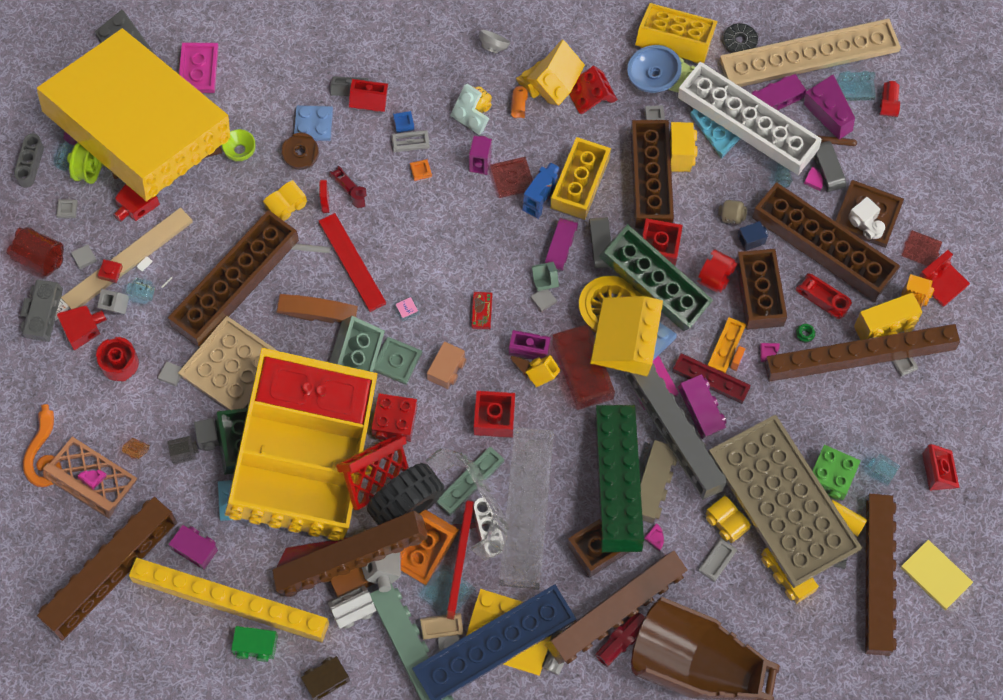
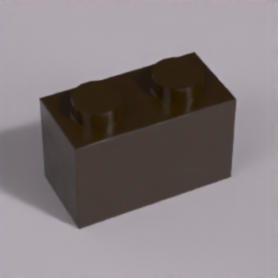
M337 656L334 658L328 657L321 662V666L316 669L314 667L303 673L304 676L301 677V680L313 700H320L350 681Z

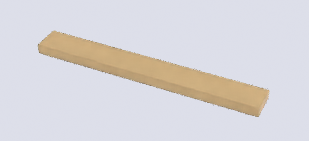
M181 207L110 260L122 263L123 268L119 278L193 223L192 219ZM98 269L61 298L70 309L78 308L97 296L101 289H106L114 282L99 279L97 275L100 269Z

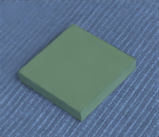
M387 337L377 357L373 371L407 385L423 352L415 347Z

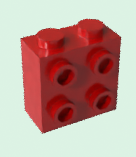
M379 393L371 429L372 436L379 440H385L394 436H405L406 441L411 442L418 407L417 399Z

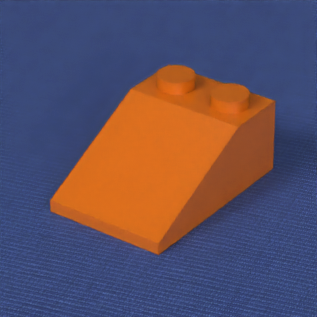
M424 510L419 514L423 516L428 539L423 540L419 545L404 548L400 552L401 571L427 585L451 547L459 529L431 512Z

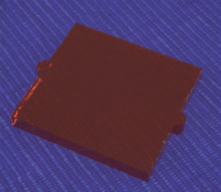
M912 230L908 241H905L906 246L902 256L929 266L939 257L940 254L938 252L942 242Z

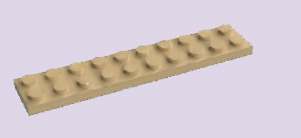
M884 19L721 55L719 60L726 78L736 85L743 87L793 74L797 75L900 52L901 47L890 19Z

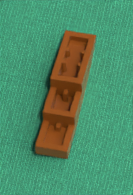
M279 294L276 313L308 321L316 319L328 323H334L335 321L342 323L343 320L350 316L356 317L358 306L322 298Z

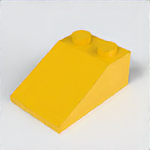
M562 39L527 79L549 104L559 106L573 89L585 64Z

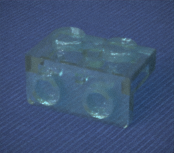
M846 71L839 73L837 82L847 101L875 100V72Z

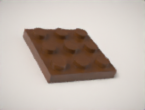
M851 180L835 222L860 239L886 248L904 198ZM866 197L880 208V212L874 222L882 221L885 224L884 233L879 239H867L863 234V230L861 231L858 227L853 226L848 219L851 210Z

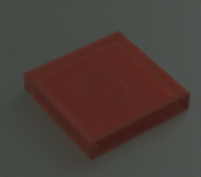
M526 157L490 165L499 198L525 193L533 181Z

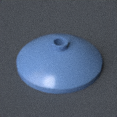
M651 45L638 50L631 57L627 71L631 83L636 88L649 93H657L671 88L679 80L682 65L679 56L672 49L661 45Z

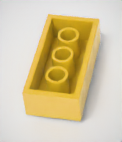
M576 137L551 197L550 208L585 220L609 162L611 148Z

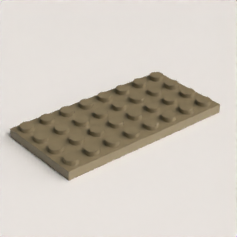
M776 414L708 451L709 455L715 460L718 469L724 473L727 484L793 588L862 550L856 537Z

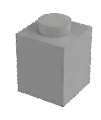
M101 289L97 308L125 314L129 296Z

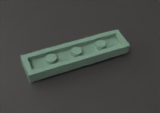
M489 447L443 493L436 504L451 516L504 463V458L493 448Z

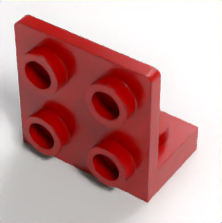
M594 65L578 77L573 89L569 93L579 114H584L602 100H607L610 103L618 100L604 72Z
M949 250L945 251L926 267L919 276L932 281L931 287L934 288L932 296L943 307L970 285V282L951 265L950 260L953 254Z

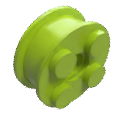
M78 142L67 157L70 178L74 181L85 180L89 184L97 181L103 164Z

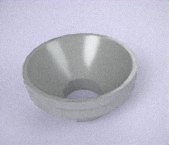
M483 29L479 32L482 47L488 51L498 53L507 49L510 45L509 40L496 33Z

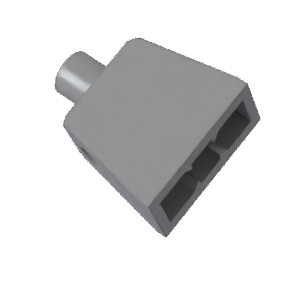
M400 552L389 554L379 561H372L362 568L365 579L369 582L377 583L380 592L390 591L391 584L400 578Z

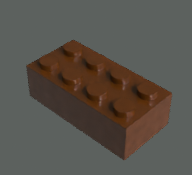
M776 249L738 252L735 262L738 263L736 270L746 330L784 327L787 320V312Z

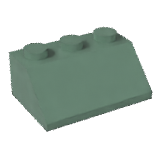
M354 316L348 317L341 323L329 363L373 372L385 330Z

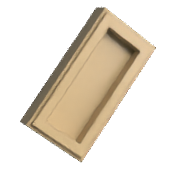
M455 613L454 620L447 619L446 615L420 618L423 640L464 634L461 613Z

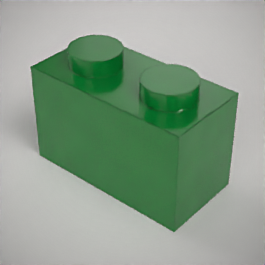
M236 626L231 650L236 655V658L248 659V656L256 657L258 661L268 662L269 659H274L278 634L272 630Z

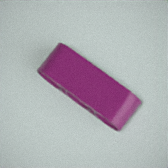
M563 218L559 219L545 263L554 262L556 269L564 270V263L567 261L569 248L572 246L575 237L574 233L578 228L577 222Z

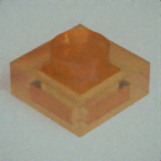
M132 438L123 445L122 452L132 458L140 459L148 452L150 445Z

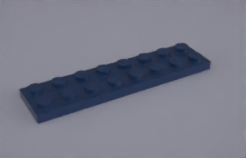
M556 584L412 669L429 699L443 700L575 622L577 619Z

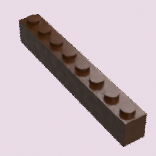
M869 493L866 498L865 654L890 656L897 646V640L893 638V630H896L897 620L893 618V611L896 610L897 606L896 598H893V591H896L897 586L896 579H893V572L896 571L897 566L896 560L893 559V552H896L897 546L896 540H893V533L896 532L897 526L896 521H893V514L896 513V502H893V495Z
M415 511L409 512L272 569L276 592L286 597H292L301 590L312 589L316 584L329 582L333 577L346 575L350 570L363 568L372 561L382 560L389 554L402 552L406 547L421 544L423 540L428 539L423 516Z
M674 550L667 553L545 643L558 664L564 662L567 664L571 663L577 658L576 654L582 650L584 653L593 646L591 642L595 639L600 641L608 635L607 630L611 627L616 629L624 623L622 619L627 615L629 618L639 612L638 607L642 604L644 607L654 601V595L657 593L661 595L669 589L668 585L670 583L676 584L684 578L682 574L688 571V569Z

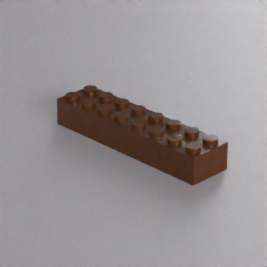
M777 182L754 209L752 216L754 220L760 221L764 227L874 302H876L894 279L900 268L899 264Z
M268 210L169 315L168 320L171 327L200 348L226 316L229 317L299 241L297 230Z
M155 496L151 500H147L142 505V509L137 514H133L122 529H118L114 533L113 539L108 544L102 545L98 550V554L93 559L87 560L83 566L84 568L79 573H75L69 579V583L55 593L54 598L49 604L46 603L40 608L37 617L63 641L131 571L136 557L143 559L177 524L172 511Z

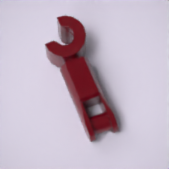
M337 166L333 172L330 171V177L351 196L353 206L357 208L365 207L364 197L367 196L366 188L357 186L340 166Z

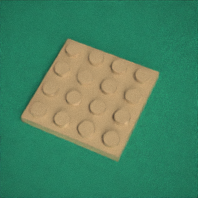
M226 316L178 374L227 410L248 408L261 349L277 350Z

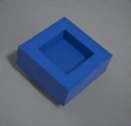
M411 111L393 114L397 133L415 130Z

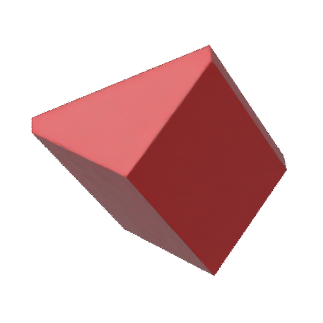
M929 444L922 453L929 491L960 488L953 452Z

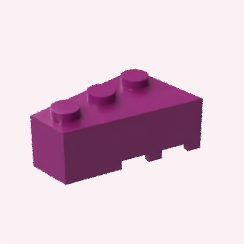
M834 74L805 92L804 105L833 135L841 139L853 131L855 116Z

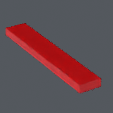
M336 213L318 220L368 311L372 312L386 305L383 295Z
M468 500L465 504L446 615L447 619L454 620L474 505L473 501Z

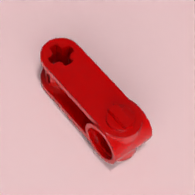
M807 273L802 284L796 287L797 293L836 319L845 317L852 305V301L848 296L810 273ZM836 305H842L843 308H838Z

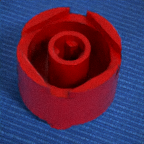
M714 249L711 252L713 257L711 260L707 258L698 276L700 279L697 280V283L716 293H721L729 284L730 280L727 278L731 273H734L738 263L735 262V259Z
M115 337L114 339L103 341L96 351L97 363L104 376L110 380L126 381L138 369L139 358L132 343L123 337Z

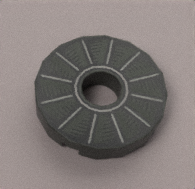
M737 23L727 27L723 34L722 42L729 53L756 48L758 35L751 26ZM743 37L745 41L740 43L736 41V38Z

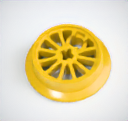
M617 276L599 277L589 282L582 290L579 298L580 313L593 332H597L600 315L596 316L595 314H600L602 301L605 298L602 294L607 293V297H612L611 293L617 294V297L643 296L625 279Z

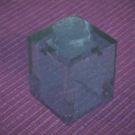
M880 453L877 459L873 457L867 465L870 469L867 475L887 487L900 468V465Z

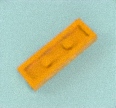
M728 317L708 366L726 373L746 327L745 323Z

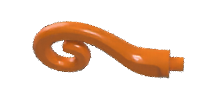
M48 404L41 405V411L38 413L39 429L29 444L23 458L24 474L28 481L37 487H48L54 484L46 478L38 476L33 466L37 452L50 436L54 426V411L49 410ZM44 455L40 457L36 464L37 469L43 471L47 463L50 464L55 456ZM59 461L55 466L62 469L61 462Z

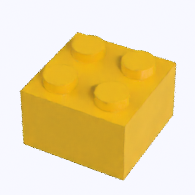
M671 122L669 132L671 171L691 172L692 166H695V157H697V146H695L697 130H694V125L690 122Z

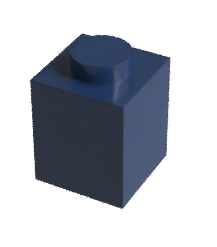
M758 221L739 228L737 236L744 250L747 251L764 245L768 237V231Z

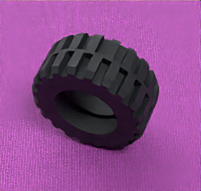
M415 464L384 485L370 499L367 504V512L377 525L412 511L421 513L424 510L430 509L439 500L445 491L444 485L428 464Z

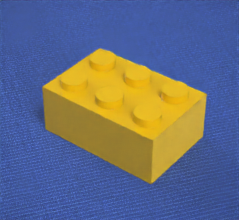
M913 293L861 311L854 324V328L860 340L893 335L902 331L910 332L915 329L922 310Z

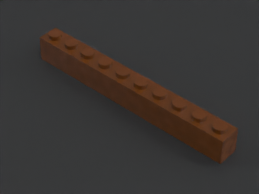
M956 324L771 355L766 357L765 368L768 381H777L953 351L957 349L960 338Z

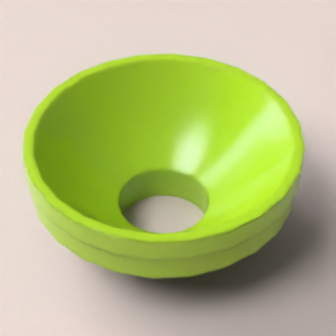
M237 129L230 131V139L227 143L222 144L223 152L233 161L246 160L255 151V139L246 130ZM239 145L245 147V151L241 154L235 152V148Z

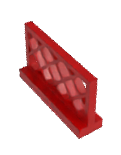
M405 436L389 437L336 464L338 472H343L354 510L367 506L370 499L374 497L370 493L373 484L378 486L377 493L384 486L386 477L392 480L399 475L400 469L406 471L409 468L403 445L407 444ZM395 451L398 453L397 462L392 460ZM382 458L386 460L384 469L379 467ZM391 464L395 466L393 475L388 473ZM368 465L372 467L370 477L365 474ZM377 471L382 473L379 482L374 480ZM353 473L358 474L356 484L353 483L351 477ZM363 478L368 480L366 489L361 488ZM359 491L364 494L360 503L357 497Z

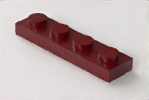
M682 353L672 372L687 379H692L702 374L703 378L708 380L711 390L743 404L751 385Z

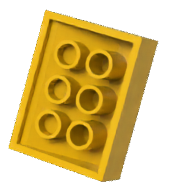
M649 3L639 26L635 45L640 46V48L651 45L665 46L672 49L681 59L691 60L694 63H704L718 21Z
M646 296L603 298L591 364L648 376L653 363L663 300Z
M480 589L466 636L523 602ZM552 635L503 665L540 676L548 651L545 643L551 640Z

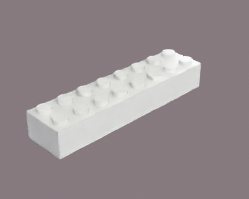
M699 62L679 87L678 98L797 175L802 172L820 148L822 140L820 137L702 62Z

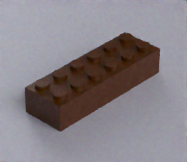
M632 120L631 153L635 228H644L646 218L673 223L674 208L669 120Z

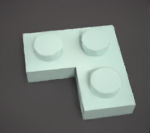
M466 84L450 116L480 135L484 131L489 118L475 109L482 93Z

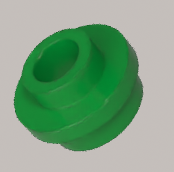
M802 324L797 328L796 336L802 342H810L815 337V329L810 324ZM807 331L809 335L805 336L802 332Z

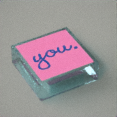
M411 296L394 304L402 322L420 314Z

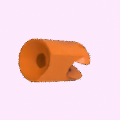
M517 86L513 90L511 100V116L513 118H525V103L528 98V90L524 86Z

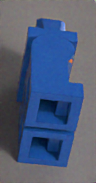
M549 163L547 168L541 167L539 174H537L524 193L523 211L537 219L542 214L543 202L550 198L559 178L557 173L560 169L557 165Z

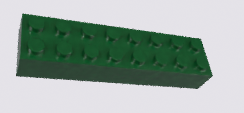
M596 405L595 428L602 552H642L644 530L635 405Z

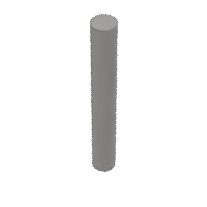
M295 244L291 250L330 253L331 247Z

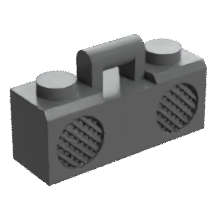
M37 279L35 285H32L30 290L32 299L24 298L20 317L26 318L21 324V332L26 338L50 342L56 312L63 288L57 282Z

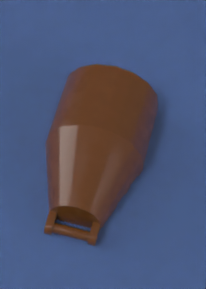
M660 597L652 605L643 619L635 639L631 657V669L635 676L694 699L774 700L773 692L776 674L779 673L780 665L767 660L750 645L742 643L736 638L737 635L735 633L727 631L717 619L664 597ZM765 672H768L767 683L764 693L762 692V689L764 684Z

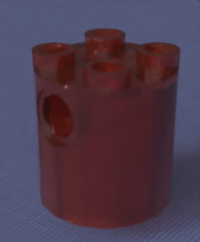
M19 227L6 253L12 261L19 262L40 275L49 276L62 265L64 246L61 242L45 234L38 233L30 227Z

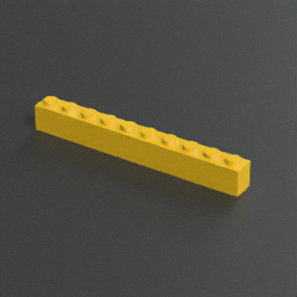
M137 557L129 574L133 583L323 643L329 626L328 618Z

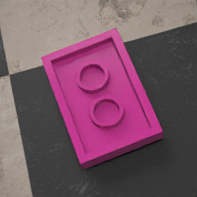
M182 43L179 75L201 93H215L218 43Z

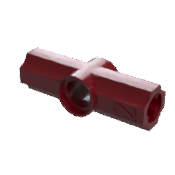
M639 612L636 613L623 626H619L611 634L609 640L597 651L595 656L604 666L608 668L622 652L625 653L627 651L626 649L630 644L633 645L645 616Z

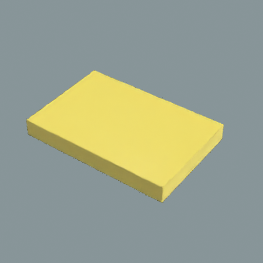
M929 540L900 567L944 610L973 583Z

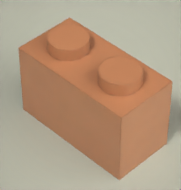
M444 341L427 372V380L446 389L449 388L450 384L454 385L458 378L457 371L459 368L463 369L467 360L465 358V351Z

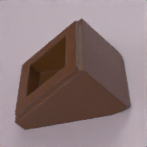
M511 356L512 363L527 379L526 371L531 366L529 360Z

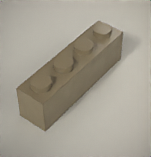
M656 440L654 441L640 484L643 521L652 524L655 518H660L662 508L659 507L660 501L665 502L668 490L664 488L666 483L670 484L674 473L670 471L671 466H676L677 459L668 444Z

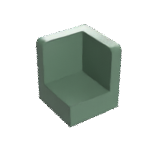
M554 262L532 266L533 282L537 291L559 287L558 272Z

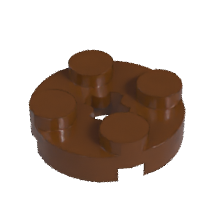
M295 133L284 141L282 155L287 165L294 169L303 170L312 167L317 161L319 147L309 134ZM300 147H303L305 151L302 155H298L296 152Z

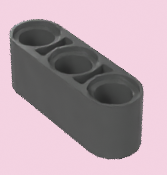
M34 133L28 134L24 138L14 171L18 184L23 188L31 187L34 184L44 151L40 137Z
M830 141L822 142L819 150L814 155V161L817 169H820L823 185L825 184L827 188L826 192L843 189L846 187V179L833 145Z
M608 217L589 218V227H591L590 239L591 244H593L592 256L595 262L594 269L610 268L599 257L601 252L611 242Z

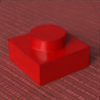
M103 259L97 275L98 278L117 283L123 268L122 263Z

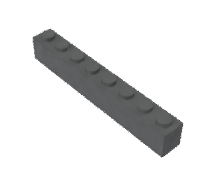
M652 363L648 376L624 372L628 383L702 500L723 491L727 482L724 473L718 469L715 460L707 452L704 442L698 438L694 426L689 424L685 412L682 408H679L674 395L666 388L664 379L660 378L657 374L655 365Z

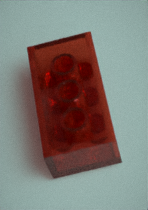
M588 324L553 334L552 338L553 347L577 410L612 400L615 394L606 367L591 364L595 337Z

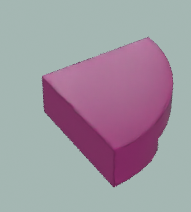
M812 167L804 184L821 191L823 178L820 172Z
M761 343V362H765L767 356L776 355L780 343Z
M86 470L78 475V479L92 490L107 477V474L101 470Z
M656 523L644 540L659 552L664 544V536L661 527Z

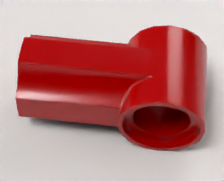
M896 81L884 82L880 102L881 112L879 115L898 117L900 111V101H898L900 84L896 83Z

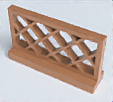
M71 437L50 464L47 463L43 468L44 478L108 519L137 481V477L74 437ZM74 444L80 448L81 453L69 455L68 449ZM84 457H95L97 464L85 465ZM82 458L83 466L71 468L70 459ZM68 460L69 468L59 469L55 465L59 461ZM109 466L113 469V474L107 475L104 480L114 479L116 487L104 489L102 481V489L92 490L87 485H84L81 480L73 478L72 472L95 468L101 470L102 467ZM126 477L131 480L127 485L118 487L117 478ZM117 491V498L113 503L106 499L105 493Z

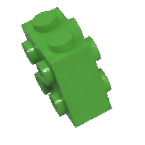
M824 445L812 471L829 497L843 501L861 460Z

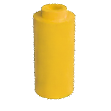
M832 499L833 504L852 533L858 537L867 519Z

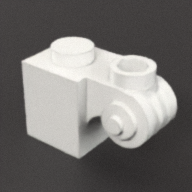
M866 197L851 210L848 219L853 226L858 227L861 231L863 230L864 236L869 240L872 238L879 239L884 233L885 224L882 221L874 222L880 212V208Z

